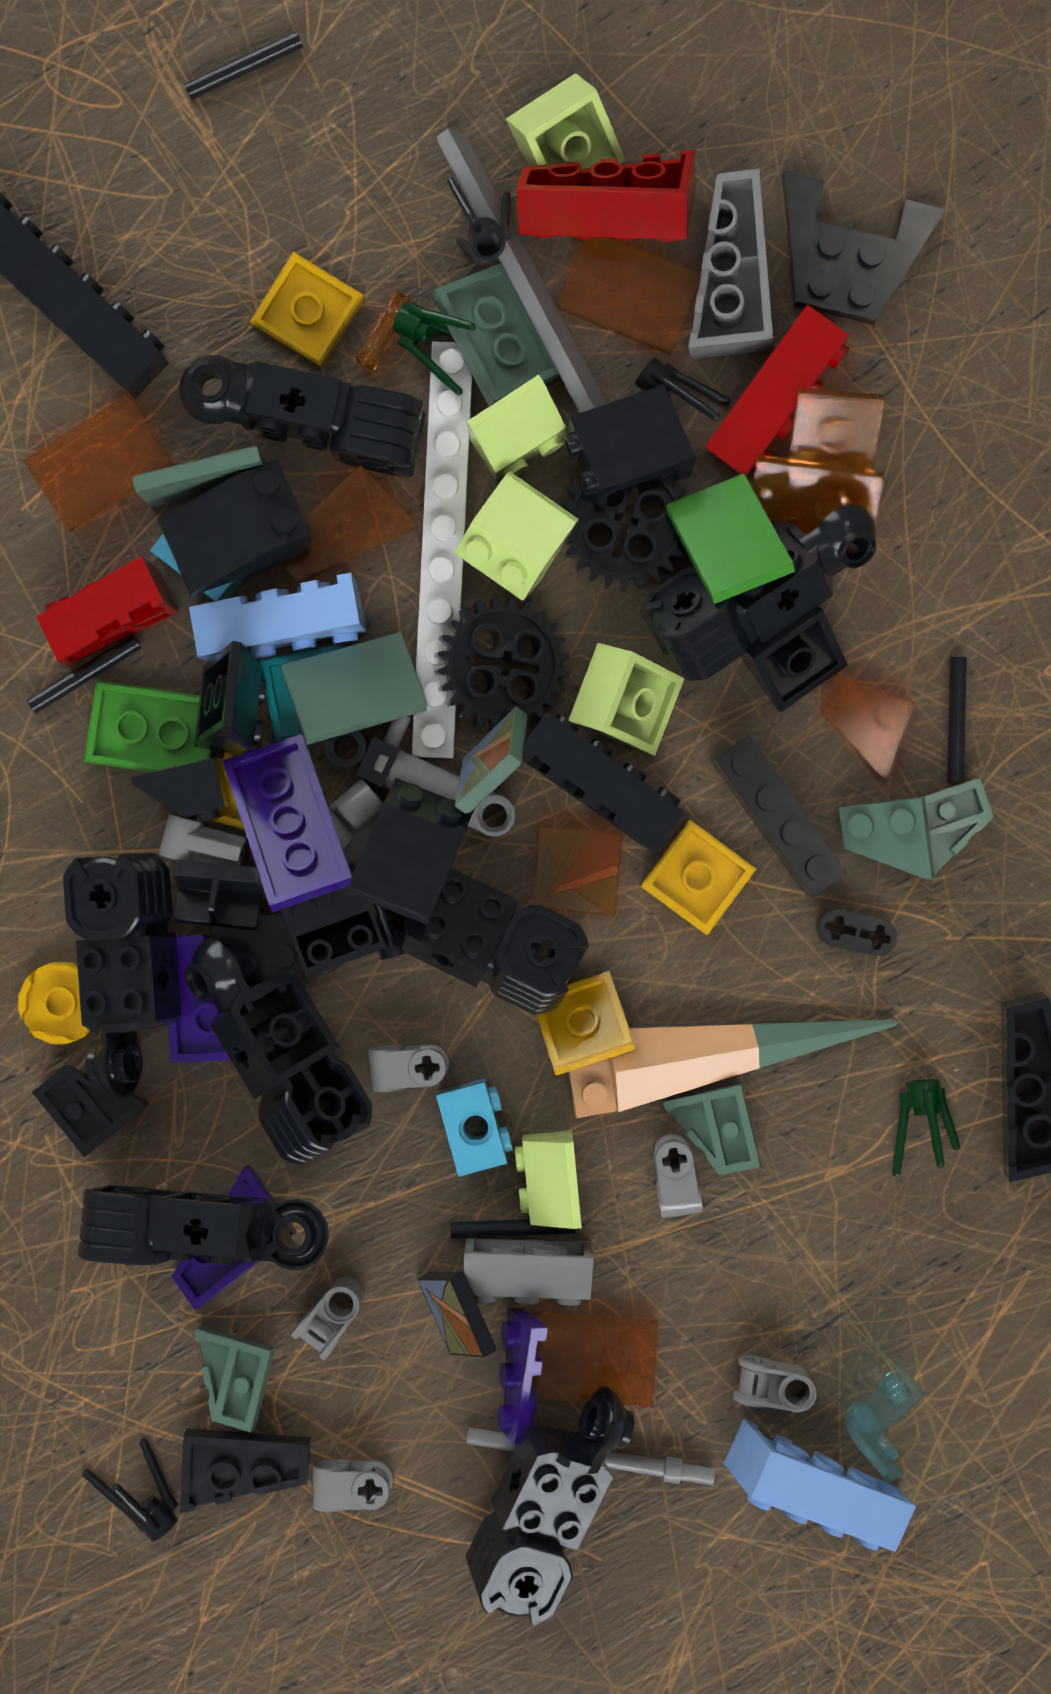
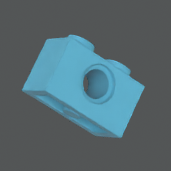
M486 1078L439 1090L436 1097L458 1177L507 1164L508 1156L506 1152L513 1151V1146L507 1126L500 1128L496 1112L502 1110L497 1087H488ZM474 1115L481 1116L487 1121L488 1130L480 1136L471 1135L467 1132L464 1125L466 1119Z

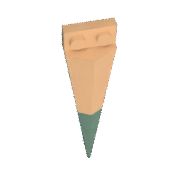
M894 1019L629 1027L636 1050L567 1072L574 1116L582 1118L615 1111L621 1112L896 1026L899 1022Z

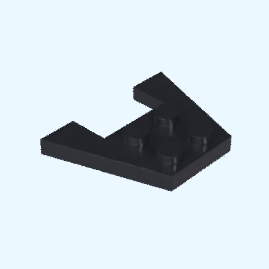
M784 171L782 180L793 305L805 308L808 304L817 312L874 325L946 209L906 199L902 206L895 239L815 221L825 180Z

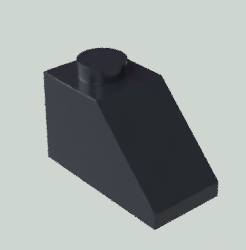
M210 758L131 776L132 784L183 817L196 815L197 823L221 818V809L232 807L221 758Z

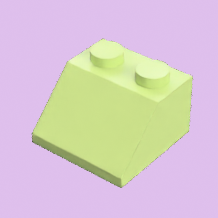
M576 73L506 118L516 143L529 166L577 161L581 165V169L590 168L594 163L605 158L617 157V161L620 164L626 161L596 88Z
M537 375L467 421L469 439L496 481L505 476L509 471L518 476L528 468L526 462L539 453L542 457H546L555 452L563 445L561 439L566 435V426L540 375Z
M509 471L473 519L454 553L523 601L542 580L579 519Z
M597 643L569 721L595 734L655 756L684 678L632 651Z
M572 1130L523 1135V1146L515 1147L517 1172L525 1171L527 1188H519L521 1214L529 1213L530 1225L569 1229L582 1228Z

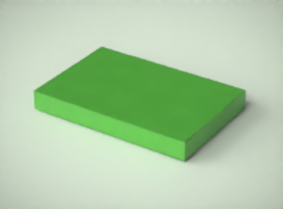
M745 474L666 504L667 514L714 604L794 572L793 561Z
M96 680L84 762L153 772L213 758L214 750L194 747L200 695Z

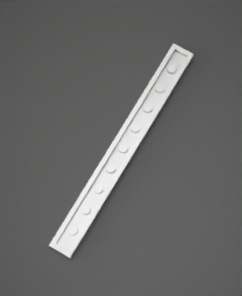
M432 341L431 359L462 388L463 393L459 396L456 395L432 372L430 373L416 675L428 705L427 711L414 714L412 755L422 758L454 759L457 705L447 706L448 700L453 696L451 690L440 692L438 690L442 684L447 682L446 676L434 674L435 670L445 667V661L434 657V653L447 650V646L438 640L440 636H453L454 634L447 626V623L451 620L461 623L459 611L462 604L464 560L454 552L465 535L470 441L467 421L471 419L473 375L455 342Z

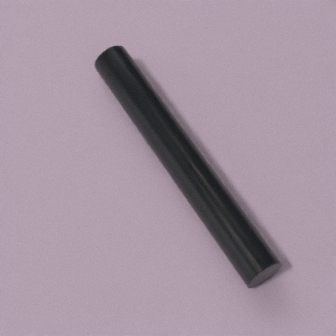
M295 31L189 81L184 86L190 99L193 100L303 48L302 42Z
M132 634L27 699V702L37 714L142 647Z
M950 657L947 782H964L967 657Z
M530 1219L451 1222L450 1224L451 1239L576 1234V1229L530 1225Z

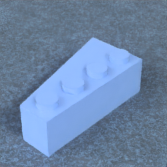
M350 572L336 575L338 584L331 586L329 582L313 580L300 583L301 586L297 587V593L289 594L288 589L275 588L256 594V601L248 602L245 596H238L191 606L189 610L197 657L204 661L211 660L232 641L242 642L255 659L275 656V649L292 646L293 652L316 649V642L333 639L334 645L357 642L359 634L367 633L359 584Z
M743 1419L723 1464L748 1494L747 1500L751 1504L767 1511L772 1506L781 1509L787 1517L801 1524H806L808 1520L816 1522L824 1531L841 1538L844 1533L855 1537L858 1543L874 1551H878L879 1547H883L896 1552L916 1508V1505L899 1488L851 1466L847 1473H844V1467L830 1457L814 1451L811 1458L806 1451L792 1444L791 1439L777 1433L773 1440L768 1439L757 1429V1424Z

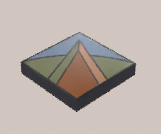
M428 1272L417 1278L450 1355L484 1358L496 1351L495 1343L464 1273Z

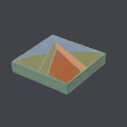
M517 706L463 757L455 807L465 814L470 813L522 764L528 718L527 714Z

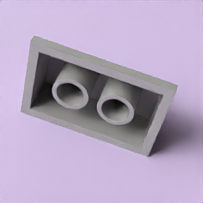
M496 1237L467 1238L464 1251V1275L477 1302L490 1303L498 1301V1297H515V1302L536 1304L540 1302V1298H555L556 1303L561 1305H580L581 1299L591 1300L593 1275L591 1241Z

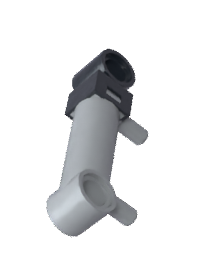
M409 716L392 720L383 741L373 737L369 744L365 735L358 730L329 738L325 741V754L330 762L348 770L358 768L357 776L390 790L395 778H398L408 783L416 784L438 795L456 800L459 776L398 748L411 720ZM344 737H354L358 743L357 753L350 759L340 758L337 754L338 742ZM491 792L474 808L468 827L485 835L493 837L503 836L514 826L516 819L515 809L504 796ZM491 804H499L507 812L505 823L498 828L487 826L483 820L484 810Z

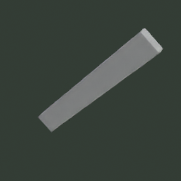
M449 128L437 136V142L478 218H492L500 225L502 202L467 135ZM510 219L509 228L513 236L510 240L506 241L505 249L498 258L579 413L607 404Z

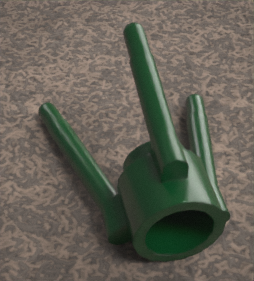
M414 302L404 303L398 310L393 322V332L400 335L397 345L410 351L456 395H461L463 393L462 388L416 344L419 342L426 344L433 336L434 331L453 338L446 325L473 331L476 328L475 323L426 309Z
M940 1079L906 1082L907 1092L899 1093L901 1108L892 1174L895 1177L901 1174L910 1108L914 1109L915 1116L927 1115L933 1152L938 1168H943L945 1165L937 1119L938 1113L941 1114L952 1148L954 1150L960 1149L957 1132L946 1102L945 1088H941Z

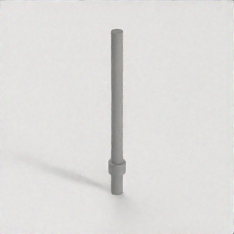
M469 1427L466 1444L512 1452L517 1447L503 1432ZM611 1451L605 1460L608 1468L662 1477L663 1482L680 1484L682 1480L713 1486L715 1479V1468L683 1463L682 1458L666 1456L665 1460Z

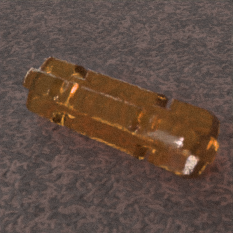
M397 291L392 292L385 303L386 311L381 310L365 338L367 339V344H362L355 356L356 362L362 367L371 371L377 368L382 359L381 352L387 351L396 335L392 328L398 310L404 303H411L407 296Z

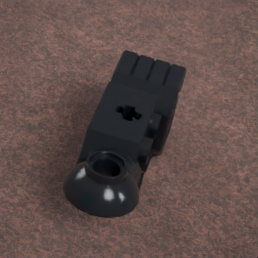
M206 355L194 360L184 370L179 385V396L184 409L194 419L205 424L236 423L242 425L245 430L253 431L256 429L262 431V437L277 442H286L287 437L303 440V446L314 450L327 451V447L330 446L329 450L336 461L354 468L396 477H412L414 474L415 460L419 451L418 444L421 441L426 413L423 411V401L413 396L362 384L342 382L341 379L261 362L250 364L237 363L222 355ZM208 380H222V387L217 394L212 396L202 394L203 386Z
M857 504L840 507L832 511L818 528L807 535L795 524L775 520L772 522V525L793 561L794 572L716 604L710 598L695 567L683 569L649 592L644 599L640 613L644 620L647 621V625L650 631L653 632L656 642L659 643L662 653L670 655L676 667L681 670L685 680L697 681L708 679L744 655L749 645L759 640L763 644L832 597L833 576L844 568H859L871 560L876 551L875 522L868 509Z
M155 853L120 854L118 857L109 856L103 858H75L63 875L66 922L72 931L83 939L76 941L81 1022L84 1027L96 1033L98 1038V1046H93L87 1054V1075L93 1083H99L109 1094L119 1098H127L134 1093L142 1074L143 1057L137 1041V1031L168 1026L181 1017L175 933H168L167 923L173 913L170 870L166 863Z
M451 868L428 925L406 917L400 932L402 952L474 987H477L479 982L482 981L489 985L496 997L533 1015L545 1014L558 1008L562 999H564L569 991L567 983L577 969L582 956L589 948V943L584 930L578 923L541 905L524 907L515 912L518 900Z
M212 938L204 939L195 950L191 965L185 969L184 975L187 986L196 998L201 1001L211 999L216 1006L218 1012L211 1024V1028L253 1098L255 1099L263 1094L259 1105V1122L280 1157L293 1164L305 1165L331 1152L333 1145L369 1127L372 1119V1102L350 1065L339 1060L334 1050L340 1046L297 975L281 973L269 981L266 979L250 988L243 977L240 962L234 953L218 940Z
M104 1185L94 1187L93 1190H84V1207L82 1208L81 1216L83 1224L80 1227L81 1241L79 1242L78 1256L83 1260L124 1265H158L172 1259L192 1260L193 1255H208V1262L214 1264H233L234 1259H243L244 1262L248 1263L269 1261L288 1270H301L317 1263L324 1254L329 1240L328 1223L322 1212L312 1203L300 1199L274 1202L266 1198ZM294 1222L304 1228L305 1240L302 1245L295 1243L291 1238L290 1229Z
M608 1386L600 1387L583 1406L576 1433L544 1425L525 1429L491 1499L495 1511L482 1520L466 1554V1562L481 1606L486 1614H490L497 1609L509 1616H529L532 1626L547 1620L555 1614L573 1578L572 1569L564 1550L566 1547L578 1550L613 1479L605 1460L609 1452L614 1448H625L630 1442L634 1431V1414L632 1411L625 1409L621 1398Z

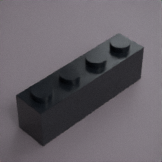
M750 735L744 737L711 761L714 768L806 896H816L848 873Z

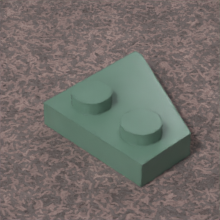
M981 777L925 795L935 876L954 855H957L968 844V841L976 832L981 831L994 818Z
M925 796L839 807L844 849L924 879H930L935 876Z
M742 1083L664 1099L663 1105L665 1110L675 1117L686 1131L688 1138L696 1147L702 1150L707 1156V1161L719 1175L761 1167L760 1155Z
M201 1325L195 1330V1340L200 1342L205 1365L201 1370L204 1384L209 1390L208 1405L211 1420L251 1433L256 1429L275 1347Z

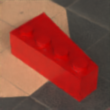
M695 149L680 151V159L660 161V154L655 153L642 155V162L622 165L617 161V157L600 159L599 162L594 163L590 168L581 169V165L577 161L523 167L516 188L519 234L533 235L536 238L574 236L581 240L593 237H610L621 241H630L635 238L657 239L662 242H673L677 239L687 240L695 198Z
M807 304L705 448L740 474H745L747 477L752 470L758 475L773 455L767 449L776 436L782 440L785 439L798 421V418L793 416V413L802 401L808 405L812 402L824 385L819 380L828 366L835 370L850 348L845 345L849 334Z

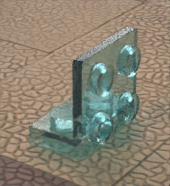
M905 1367L898 1372L894 1370L887 1373L878 1382V1390L867 1399L860 1398L847 1409L846 1417L842 1420L857 1448L889 1484L899 1477L902 1471L895 1462L899 1453L891 1445L892 1442L885 1435L884 1431L925 1396L924 1391Z

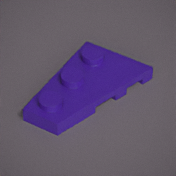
M208 935L176 937L181 1017L171 1025H168L170 1063L230 1060L211 1028V1024L218 1012L216 1006L211 999L201 1001L196 998L187 986L184 975L186 967L191 965L195 950L202 940L209 938Z
M246 1165L237 1177V1182L228 1194L266 1198L276 1202L250 1165ZM293 1225L290 1229L291 1237L297 1233ZM193 1255L192 1260H181L171 1276L194 1310L200 1309L260 1261L248 1263L244 1262L243 1259H234L233 1264H214L208 1262V1255Z
M508 1308L507 1321H504L501 1327L502 1344L506 1347V1363L501 1364L499 1373L502 1389H504V1405H500L498 1409V1424L500 1430L503 1431L514 1445H518L525 1429L533 1427L537 1396L535 1388L531 1383L532 1377L541 1375L543 1361L538 1356L537 1343L538 1341H546L548 1330L547 1326L524 1308Z

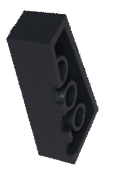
M546 712L524 743L522 761L647 850L656 853L684 813L683 810L677 807L681 800L661 786L658 791H655L644 783L647 776L627 762L624 766H621L610 758L613 752L594 738L588 742L576 733L579 728L560 714L554 717L549 712Z
M1043 992L1001 1002L1004 1174L1009 1183L1051 1173V1004L1049 997Z

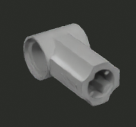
M169 814L158 855L174 860L180 859L241 866L246 852V837L204 827L205 823H197L195 820Z

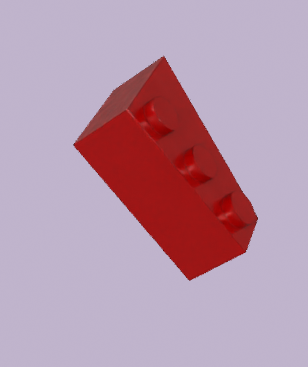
M140 556L104 578L86 585L83 590L71 597H62L50 602L45 606L46 611L36 617L57 662L69 666L132 634L134 635L178 614L179 611L159 569L143 556Z

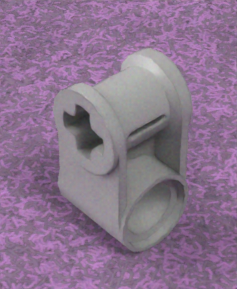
M437 1044L383 1045L368 1049L371 1091L390 1092L406 1088L434 1086L442 1081L450 1065L448 1053ZM426 1055L431 1056L433 1063H439L433 1074H428L427 1067H420Z
M678 1134L663 1135L656 1141L653 1150L657 1175L656 1189L661 1218L703 1213L699 1181L695 1173L694 1159L688 1142ZM669 1149H677L680 1154L677 1156L678 1163H669L667 1158L669 1156Z
M349 1276L336 1278L316 1304L308 1309L290 1336L294 1339L300 1337L319 1352L318 1357L324 1361L356 1317L364 1300L362 1285L358 1280ZM337 1292L349 1294L353 1300V1305L348 1308L338 1306L334 1301L333 1294Z
M741 1355L739 1357L738 1364L742 1369L739 1388L733 1393L734 1401L751 1407H769L792 1412H804L809 1410L815 1403L817 1397L816 1387L810 1372L805 1367L798 1364L772 1361L753 1355ZM756 1375L755 1385L753 1387L754 1376ZM800 1380L807 1384L806 1390L799 1396L788 1395L785 1392V1388L791 1381Z
M324 1459L312 1464L313 1508L317 1511L376 1510L385 1504L393 1487V1471L383 1461ZM368 1479L374 1480L375 1486L379 1487L378 1491H373L371 1484L366 1483Z

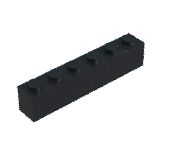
M0 193V274L136 399L169 364L161 353L165 346L147 329L140 334L130 324L135 318L116 300L110 306L100 296L104 289L86 272L79 277L69 268L74 263L73 260L56 244L49 249L39 240L43 235L41 230L25 215L20 221L9 212L13 205Z

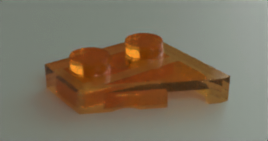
M835 674L820 715L832 728L838 730L855 752H858L867 761L877 776L887 778L915 703Z

